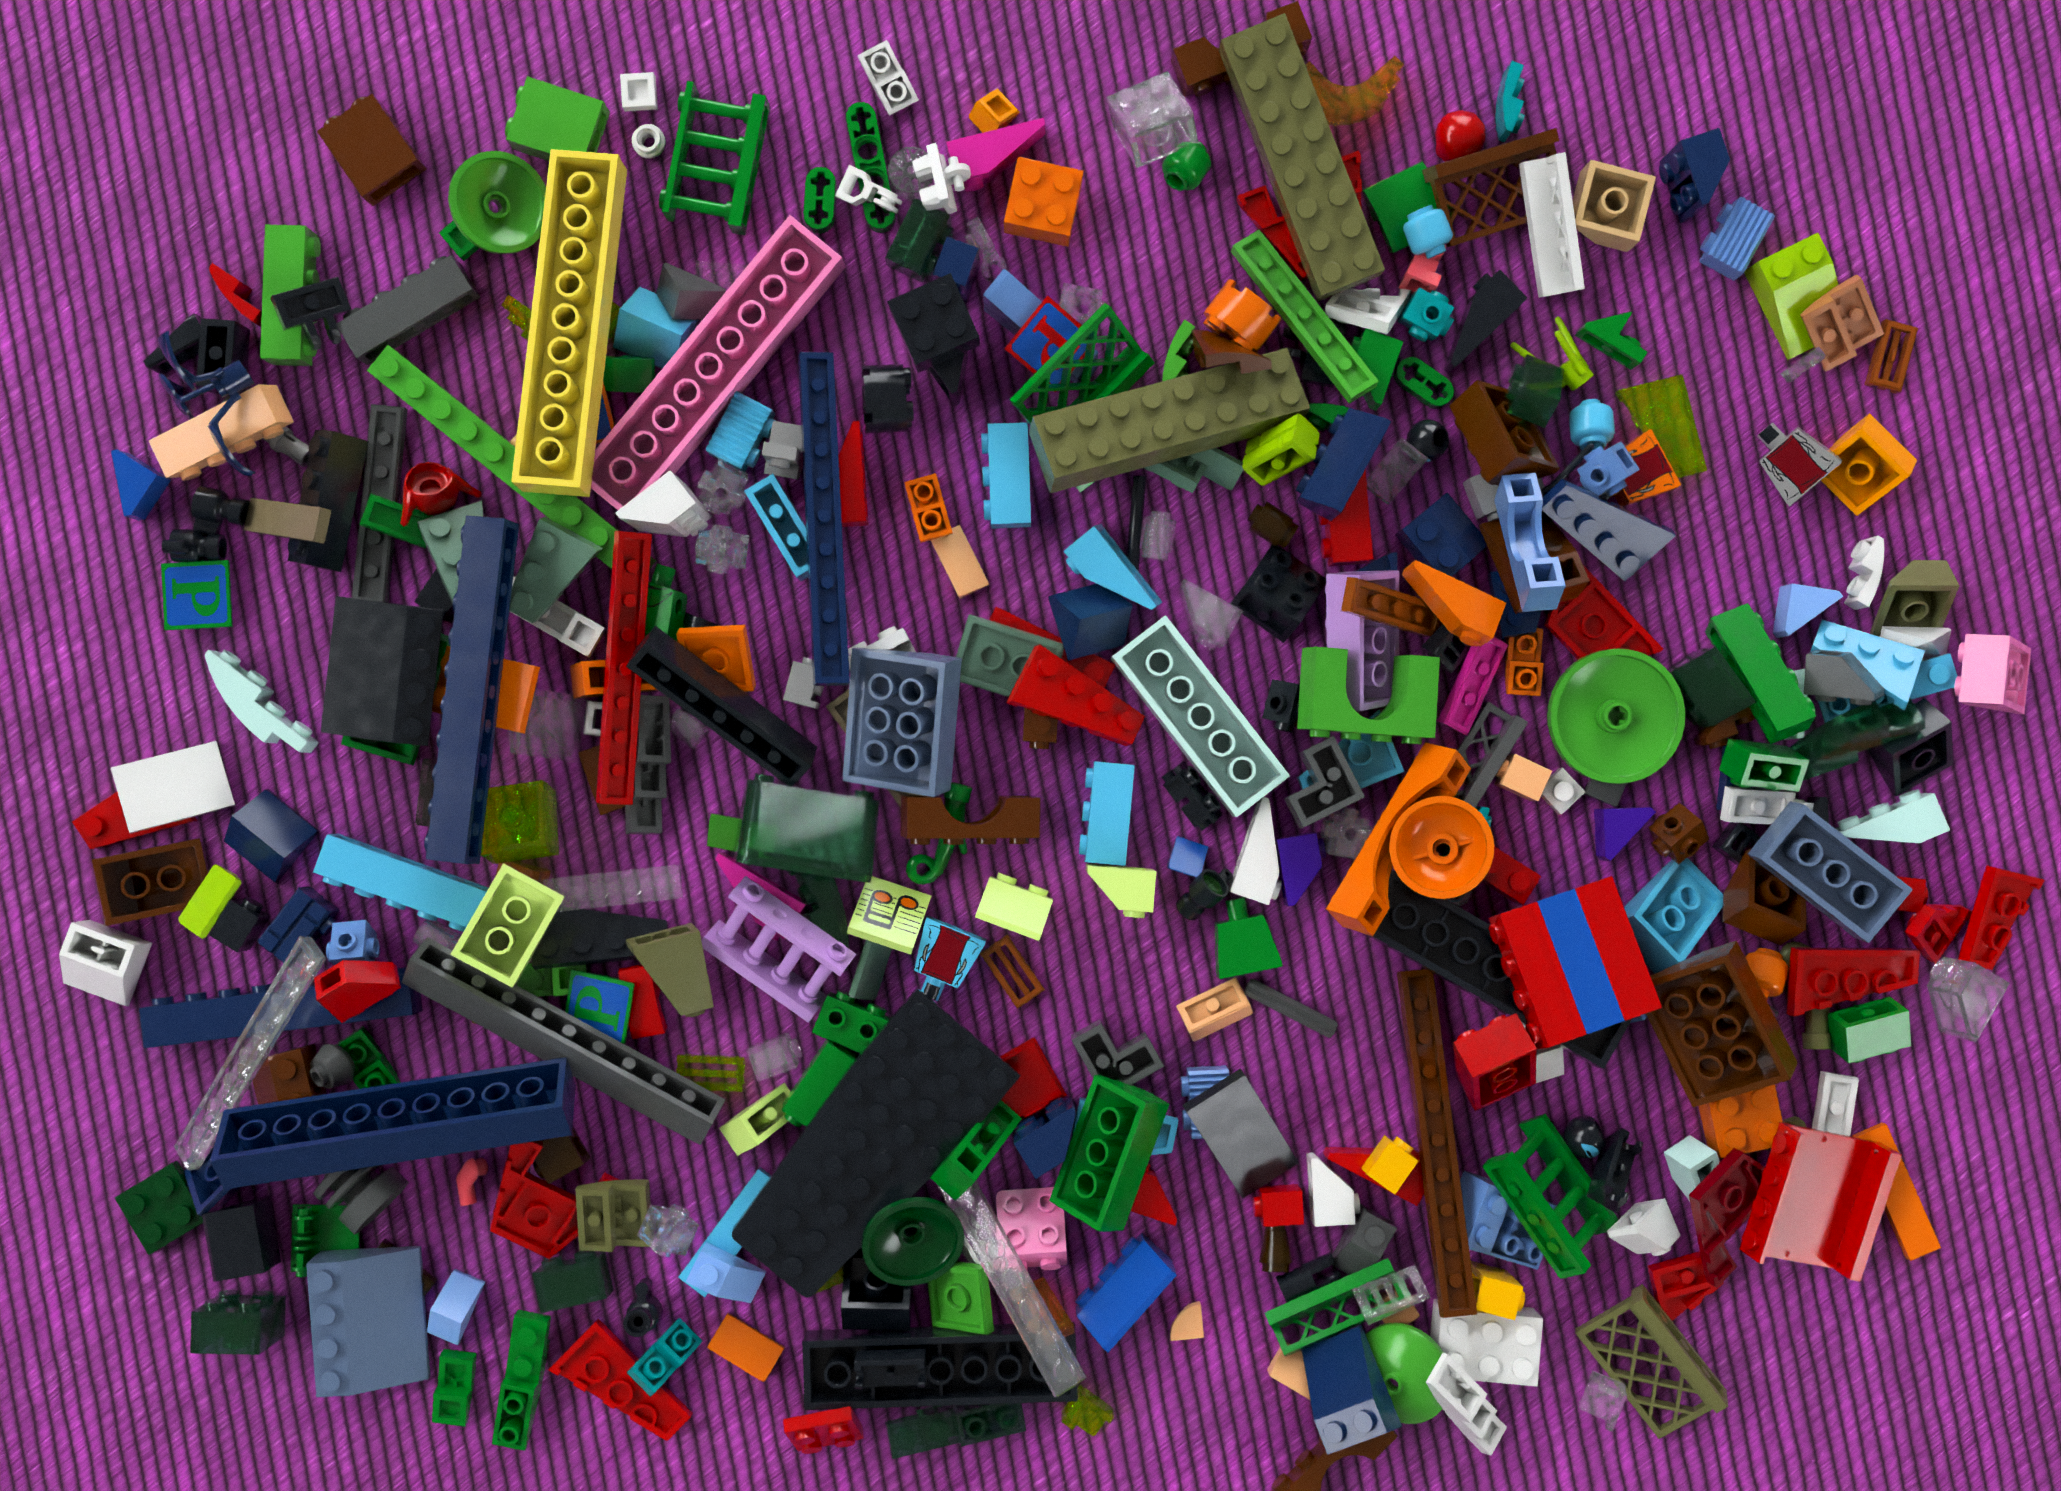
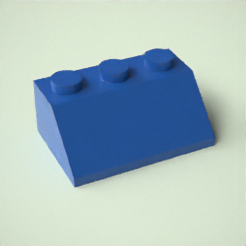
M1143 1233L1137 1239L1132 1236L1121 1248L1122 1256L1114 1264L1112 1262L1106 1264L1098 1275L1099 1282L1092 1289L1089 1287L1084 1289L1075 1301L1078 1304L1076 1306V1317L1107 1353L1177 1276L1172 1259Z

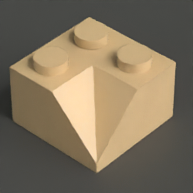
M1590 160L1579 173L1572 200L1576 229L1595 244L1628 252L1640 242L1656 176Z

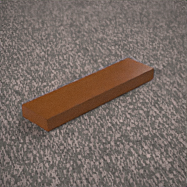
M1347 577L1341 608L1342 612L1430 638L1438 629L1440 620L1422 599L1359 578Z

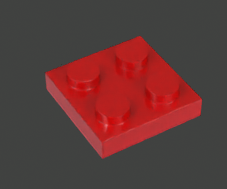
M851 1406L783 1419L784 1433L798 1452L802 1451L804 1454L820 1452L822 1447L830 1445L840 1448L849 1447L855 1444V1440L864 1439L863 1426Z

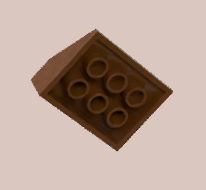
M1737 940L1705 950L1650 976L1662 1008L1646 1013L1692 1107L1791 1080L1798 1062Z

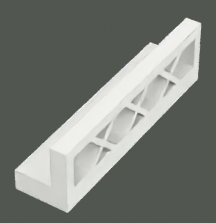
M1566 152L1519 163L1538 298L1585 289Z

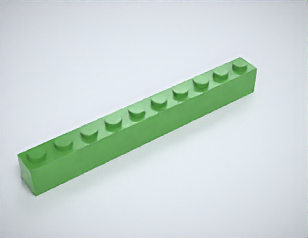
M389 345L386 346L367 369L371 375L550 520L602 547L603 550L596 557L612 569L614 532L619 531L616 527L577 496L522 492L511 482L515 446L400 352ZM650 556L651 568L656 562V560L652 556Z

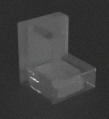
M1592 1370L1579 1402V1408L1604 1419L1605 1429L1613 1432L1627 1398L1626 1386L1622 1382Z

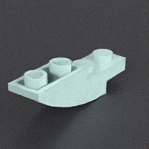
M225 649L222 652L208 650L204 656L217 689L236 717L264 743H277L281 738L298 752L311 753L319 742L310 736L313 731L297 720L294 723L284 716L286 711L280 705L269 700L274 691L265 685L268 682L265 677L254 670L246 671L239 665L241 660Z

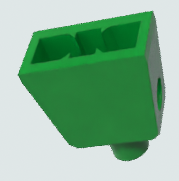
M1245 897L1226 900L1229 919L1215 922L1214 925L1217 977L1224 979L1283 967L1264 915L1261 913L1248 915Z

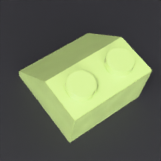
M1086 863L1085 870L1114 905L1119 910H1123L1124 916L1145 918V912L1153 913L1156 883L1155 870Z
M998 872L997 878L990 876L975 918L1039 941L1053 902L1052 898L1047 897L1049 891L1032 884L1029 885L1028 889L1015 885L1017 882L1016 878Z

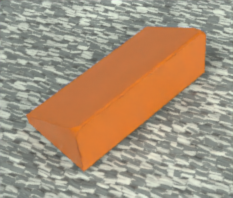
M729 1312L707 1346L711 1351L762 1382L766 1381L785 1348Z

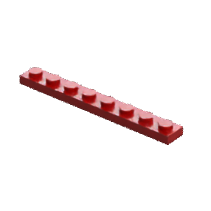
M614 532L596 803L633 805L642 678L626 667L635 648L645 638L652 534Z

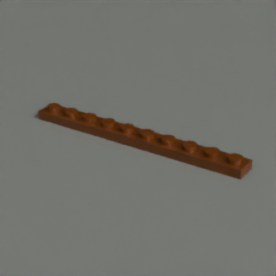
M1427 969L1397 972L1439 1315L1442 1318L1477 1315L1434 973Z

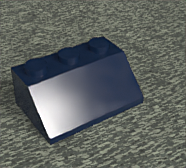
M1349 408L1343 416L1337 414L1328 430L1329 433L1333 434L1327 446L1322 443L1320 444L1315 460L1312 461L1316 463L1311 475L1304 473L1295 491L1300 493L1296 503L1329 521L1336 518L1345 507L1392 421Z

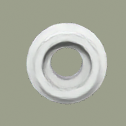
M642 125L632 135V146L635 152L643 158H655L665 148V136L655 125ZM647 138L655 139L651 147H645L644 141Z

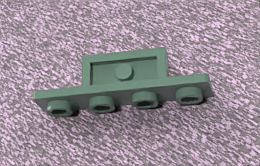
M1218 448L1144 467L1146 470L1158 474L1171 481L1177 487L1191 493L1194 492L1202 476L1228 490H1232L1244 470L1242 461Z

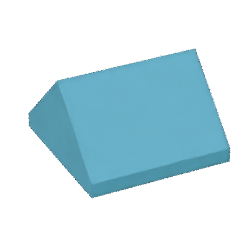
M639 287L619 309L613 347L628 355L655 358V366L662 369L695 330L699 320L672 319L656 293Z

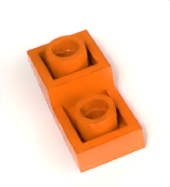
M936 473L904 482L920 543L953 534Z
M1537 628L1536 632L1531 635L1525 634L1506 638V644H1508L1505 655L1506 694L1541 696L1544 665L1541 662L1543 628Z

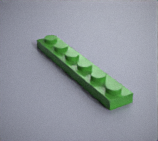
M1260 229L1234 244L1231 250L1233 256L1346 401L1350 404L1376 388L1379 382Z

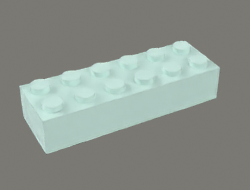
M1166 615L1111 657L1115 666L1232 817L1241 815L1290 777L1289 773Z

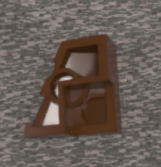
M1192 330L1194 355L1201 368L1235 362L1241 374L1272 369L1271 359L1246 349L1213 332Z

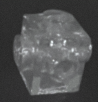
M718 458L712 471L710 472L705 469L696 487L701 489L698 500L703 502L702 506L708 511L720 515L722 512L729 516L733 507L739 509L746 498L745 490L743 489L748 482V473Z
M712 525V530H698L694 564L708 566L707 572L715 574H727L728 569H746L749 535L732 532V527L724 525Z
M1346 807L1340 809V813L1334 812L1328 815V819L1324 818L1321 826V838H1324L1326 853L1356 859L1366 839L1372 832V827L1369 826L1370 820L1360 816V810Z
M651 1204L637 1236L659 1255L670 1257L672 1253L686 1256L699 1224L689 1217L690 1212L682 1206L672 1204L668 1208Z

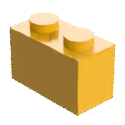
M1471 1261L1477 1310L1515 1320L1517 1311L1522 1310L1525 1302L1523 1286L1507 1270Z

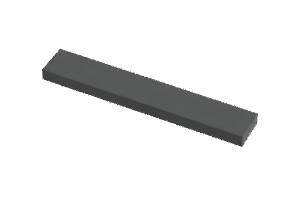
M371 404L367 439L369 442L366 451L359 524L371 493L397 503L399 502L408 411L405 407ZM359 526L352 598L389 602L395 538Z

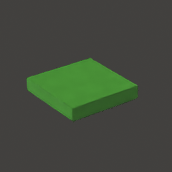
M956 1261L946 1273L928 1282L932 1327L989 1335L994 1331L987 1265Z

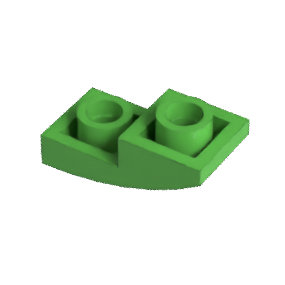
M1185 319L1177 330L1168 350L1162 381L1188 375V364L1182 356L1188 357L1194 350L1192 330H1196V327Z

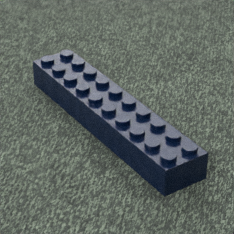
M567 1057L226 1109L222 1115L210 1163L223 1189H231L571 1136L576 1084Z

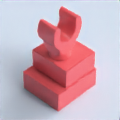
M1444 252L1427 259L1425 253L1414 255L1401 280L1399 289L1411 290V294L1419 287L1429 293L1432 290L1435 291L1442 275L1435 273L1439 264L1438 261Z

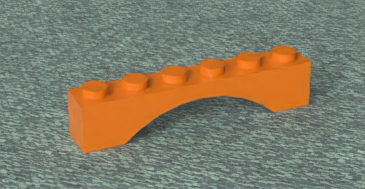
M1426 742L1422 746L1326 908L1342 927L1374 936L1390 908L1388 888L1393 865L1390 858L1389 842L1392 829L1401 814L1414 803L1434 796H1456L1471 770V767L1456 749Z

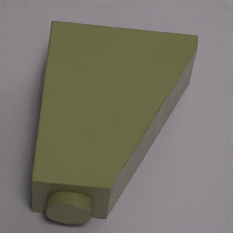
M692 923L626 939L627 947L681 1016H699L705 1012V1009L714 1007L700 931Z

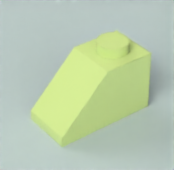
M785 1083L719 1127L737 1156L758 1146L789 1122L784 1118L786 1113L782 1111V1104L790 1093Z

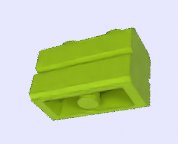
M1296 414L1261 433V436H1256L1247 441L1246 455L1244 456L1242 467L1261 486H1265L1315 460L1316 445H1318L1320 433L1301 414Z

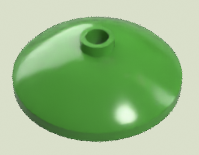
M502 151L481 152L463 162L454 173L448 191L449 208L459 231L471 243L491 253L513 254L525 250L540 238L546 186L536 170L523 159ZM489 202H494L498 206L497 213L489 209Z
M1386 1323L1368 1331L1365 1335L1400 1422L1404 1424H1418L1435 1417L1442 1410V1407L1433 1396L1426 1381L1442 1353H1444L1440 1346L1422 1330L1403 1323ZM1390 1378L1396 1380L1398 1386L1393 1385Z

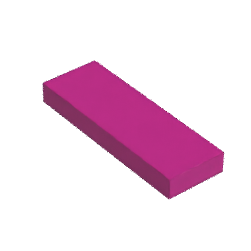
M1493 637L1492 640L1481 647L1470 646L1437 722L1468 736L1508 644Z

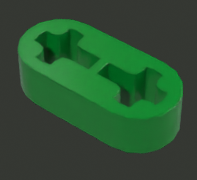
M815 167L810 170L805 181L804 220L808 228L818 234L828 232L833 227L835 221L837 184L832 171L825 167ZM819 177H825L826 182L830 184L824 186L823 196H818V189L813 184L819 182ZM818 204H822L823 213L825 216H828V218L822 219L821 224H816L814 218L811 217V215L817 214Z
M1408 357L1396 366L1394 371L1395 382L1399 387L1432 409H1439L1452 399L1454 395L1452 383L1422 360L1416 357ZM1411 366L1417 369L1415 376L1421 379L1422 383L1416 378H1411L1409 381L1404 378L1406 372L1402 368L1409 369ZM1425 384L1432 388H1436L1438 385L1444 388L1442 395L1445 398L1439 397L1437 400H1434L1431 397L1433 391Z

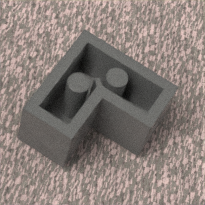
M1334 736L1299 753L1314 784L1284 798L1300 829L1365 797Z
M1098 1019L1071 1035V1040L1092 1078H1094V1075H1101L1132 1085L1164 1067L1146 1032L1116 1048L1101 1020Z

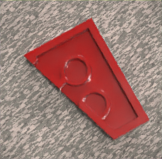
M115 792L72 821V823L91 850L198 820L196 817H191L129 833L118 792Z

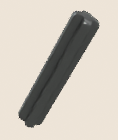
M1250 979L1245 987L1244 993L1246 996L1328 1038H1331L1337 1029L1338 1023L1335 1020L1255 979Z

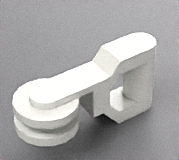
M851 165L848 166L835 195L837 198L854 206H858L865 201L872 202L873 200L880 207L896 214L899 210L894 205H901L903 202L897 198V194L871 182L870 175ZM860 178L864 182V188L860 195L852 197L850 194L857 179ZM876 191L881 196V199L874 198Z

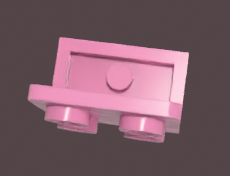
M1054 1187L1001 1190L997 1193L998 1250L1001 1269L1018 1273L1026 1271L1028 1267L1057 1270L1061 1265H1067L1064 1210L1049 1201Z

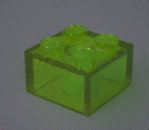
M543 780L488 789L481 856L493 864L559 855L555 789Z

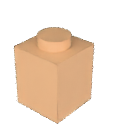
M1508 754L1495 775L1497 779L1494 785L1529 801H1539L1552 770L1517 754Z

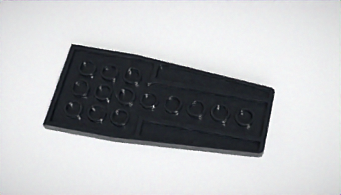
M917 987L849 1066L732 1230V1238L803 1297L809 1298L813 1296L862 1247V1236L872 1217L882 1208L895 1201L911 1198L930 1179L940 1164L977 1122L981 1123L1020 1078V1073Z

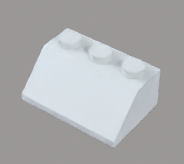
M671 470L615 512L621 520L640 532L687 537L689 534L692 536L698 535L708 526L706 521L712 517L688 485Z

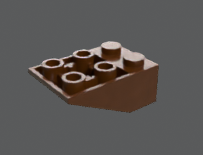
M1542 518V533L1546 550L1550 557L1559 558L1566 585L1560 602L1577 598L1590 581L1579 554L1553 521L1547 523ZM1496 519L1481 523L1479 525L1513 610L1515 614L1522 613L1500 521Z

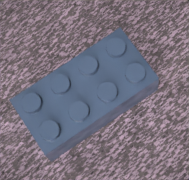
M1792 801L1787 804L1748 852L1751 858L1851 936L1867 943L1874 938L1913 890L1806 805Z

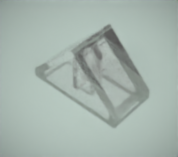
M1401 437L1367 477V489L1389 505L1427 461L1428 457Z

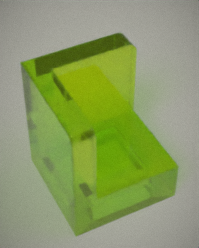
M1080 1385L1077 1389L1078 1401L1068 1402L1061 1411L1062 1423L1072 1430L1077 1425L1091 1436H1095L1105 1421L1111 1423L1115 1418L1114 1410L1110 1405Z

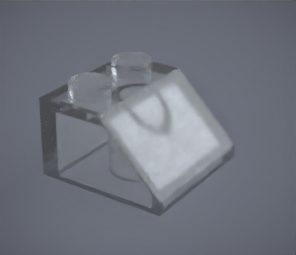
M1943 957L1942 960L1933 966L1930 972L1931 979L1927 984L1938 1029L1946 1035L1976 1043L2010 983L1975 962Z

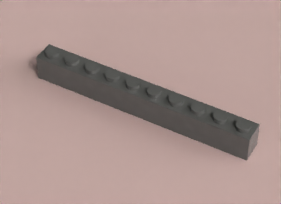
M426 937L409 959L402 983L542 1060L567 1057L574 1077L699 1145L703 1142L726 1100L519 986L510 987L450 955L453 950L429 937Z

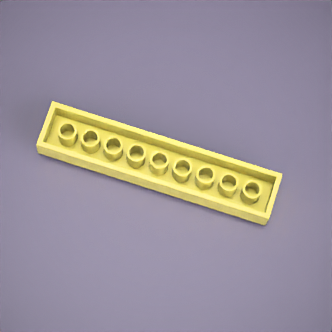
M555 149L550 151L511 482L522 492L590 497L627 169L618 154Z

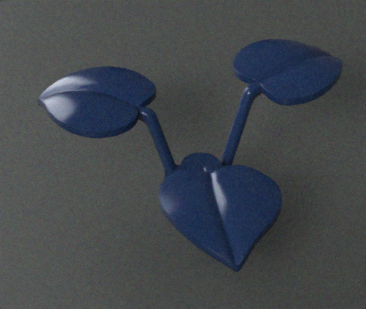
M169 331L164 332L157 339L161 351L178 376L193 392L183 395L184 387L167 379L162 373L158 375L161 384L168 394L173 397V401L179 410L189 420L194 418V416L189 411L185 402L213 389H216L222 398L229 395L228 401L213 417L207 427L218 449L235 470L245 476L255 474V471L240 464L228 450L218 425L232 405L242 399L239 392L255 384L251 376L239 360L223 369L220 367L213 372L194 376L179 365L171 347ZM211 379L210 384L199 389L193 385V383Z

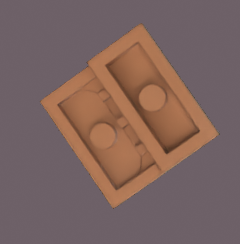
M1857 274L1825 293L1800 314L1825 372L1857 356L1855 349L1884 335L1863 280Z

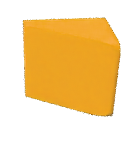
M997 88L976 101L969 114V119L984 133L1006 127L1020 112Z

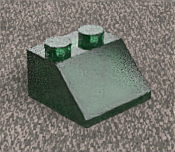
M1716 646L1694 650L1667 669L1681 690L1685 705V716L1693 725H1698L1700 728L1711 727L1756 702Z

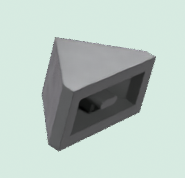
M665 262L662 266L656 294L672 319L703 320L724 295L726 289Z

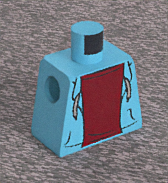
M928 915L924 923L914 971L926 976L921 991L929 998L938 1001L945 984L958 988L983 949L987 939Z

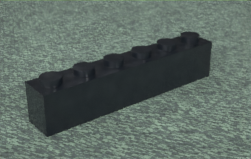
M654 626L635 648L626 667L787 786L792 788L812 766L817 750L816 745L657 626Z

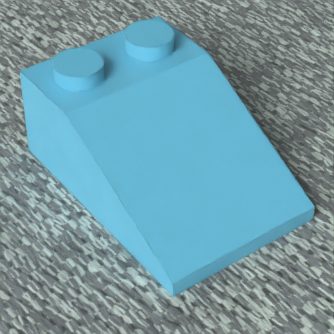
M1688 858L1679 865L1671 859L1625 905L1624 909L1645 964L1655 974L1687 958L1722 909L1723 893Z

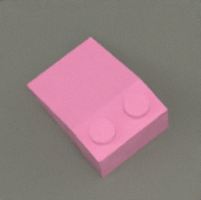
M1966 634L1965 642H1961L1958 649V661L1962 663L1961 676L1956 677L1954 686L1955 696H1959V702L1969 706L2025 714L2031 648L2007 635Z

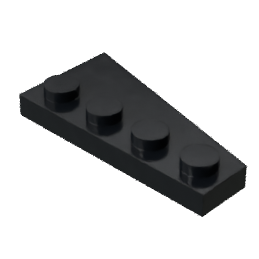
M560 906L532 956V967L534 970L636 960V957L627 947L626 939L668 929V922L661 919Z

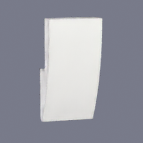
M887 40L857 56L889 116L919 101L904 69L901 68Z
M1878 535L1859 541L1851 553L1853 560L1848 569L1856 572L1859 576L1854 577L1848 585L1846 592L1849 595L1844 604L1854 610L1870 606L1880 582L1884 563V539Z

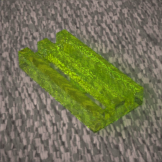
M695 1054L677 1055L676 1073L684 1077L737 1078V1083L693 1081L707 1090L742 1092L744 1090L745 1057ZM685 1062L733 1064L738 1066L737 1070L685 1068Z

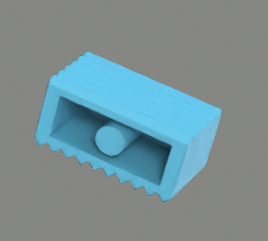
M736 391L706 447V452L712 457L745 473L748 466L753 468L761 455V450L758 447L763 437L768 439L771 435L772 423L776 421L773 419L775 416L774 411Z

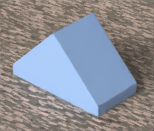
M1793 583L1781 586L1779 588L1773 634L1776 638L1791 635L1842 598L1843 595L1837 590Z
M454 1269L430 1309L427 1333L458 1345L477 1304L485 1281Z

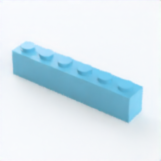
M339 833L326 835L313 873L324 876L322 881L337 887H342L343 883L355 887L354 893L367 898H374L375 895L386 898L385 904L402 910H405L406 906L418 910L417 915L419 917L432 921H437V918L450 921L448 925L450 928L464 932L489 887Z

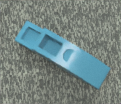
M1951 653L1921 661L1909 700L1954 688L1957 673ZM1884 694V696L1872 701L1871 705H1855L1850 703V698L1837 697V701H1818L1825 725L1895 706L1893 704L1895 700Z

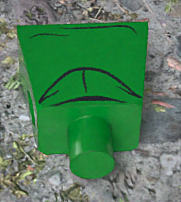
M656 564L652 580L648 583L645 637L654 626H657L677 641L676 633L679 628H683L687 594L670 589L676 569Z

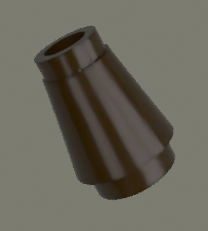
M1286 1226L1265 1227L1259 1263H1262V1271L1289 1272V1264L1293 1262Z

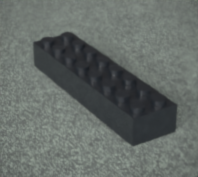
M1392 869L1388 888L1390 908L1374 936L1369 937L1507 1016L1517 1013L1522 1024L1525 1026L1527 1021L1524 1013L1518 1009L1513 998V991L1515 989L1511 978L1505 975L1501 966V951L1498 944H1495L1491 939L1489 933L1490 924L1446 899L1429 898L1413 891L1399 878L1396 871ZM1632 1019L1558 1045L1593 1066L1604 1069Z
M1075 1322L993 1324L994 1331L989 1335L932 1326L910 1327V1331L807 1330L802 1341L804 1410H827L851 1406L852 1409L1078 1401ZM926 1349V1387L911 1385L855 1388L857 1372L854 1371V1361L857 1351Z

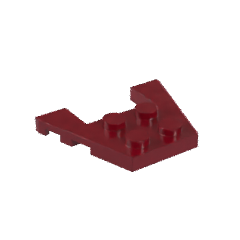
M1733 1148L1689 1194L1705 1279L1716 1288L1737 1268L1724 1243L1750 1217L1752 1204L1756 1198L1762 1179V1172L1765 1168L1736 1148Z

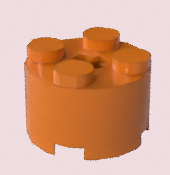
M1228 279L1204 311L1206 319L1203 324L1217 335L1221 332L1225 333L1232 339V342L1257 353L1280 323L1281 317L1278 315L1271 317L1268 313L1272 307L1246 287L1242 292L1234 288L1236 282Z

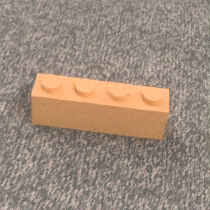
M258 384L239 394L242 399L232 405L218 425L228 450L231 453H244L254 449L257 446L255 442L262 438L267 440L283 434V428L294 423L277 385ZM227 401L149 440L166 478L181 477L182 481L191 480L202 474L200 469L208 465L209 467H216L227 462L207 427Z

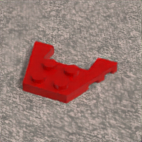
M1358 150L1341 158L1362 209L1361 154ZM1266 185L1237 195L1238 205L1255 226L1260 229L1299 280L1307 279L1283 216L1277 217Z
M543 1141L510 1145L490 1222V1231L550 1259L578 1237L576 1196L551 1183L548 1184L547 1181L527 1172L543 1148ZM604 1172L598 1182L619 1179Z

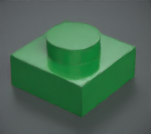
M454 220L439 232L463 261L479 249L459 231Z

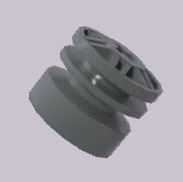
M379 1165L327 1173L313 1194L321 1200L334 1191V1195L325 1206L328 1209H332L344 1201L347 1207L341 1213L339 1220L353 1234H357L391 1204L408 1185L409 1182L394 1167L385 1170L380 1175L375 1172Z

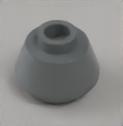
M325 1044L310 1063V1078L319 1087L323 1086L330 1089L348 1085L353 1081L355 1064L349 1053L339 1045Z

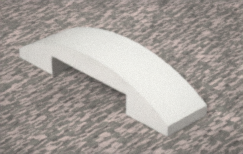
M558 600L539 621L529 622L589 658L606 630L605 627Z

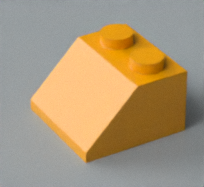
M1869 413L1845 432L1829 448V450L1842 459V463L1821 481L1858 516L1911 475L1917 459Z

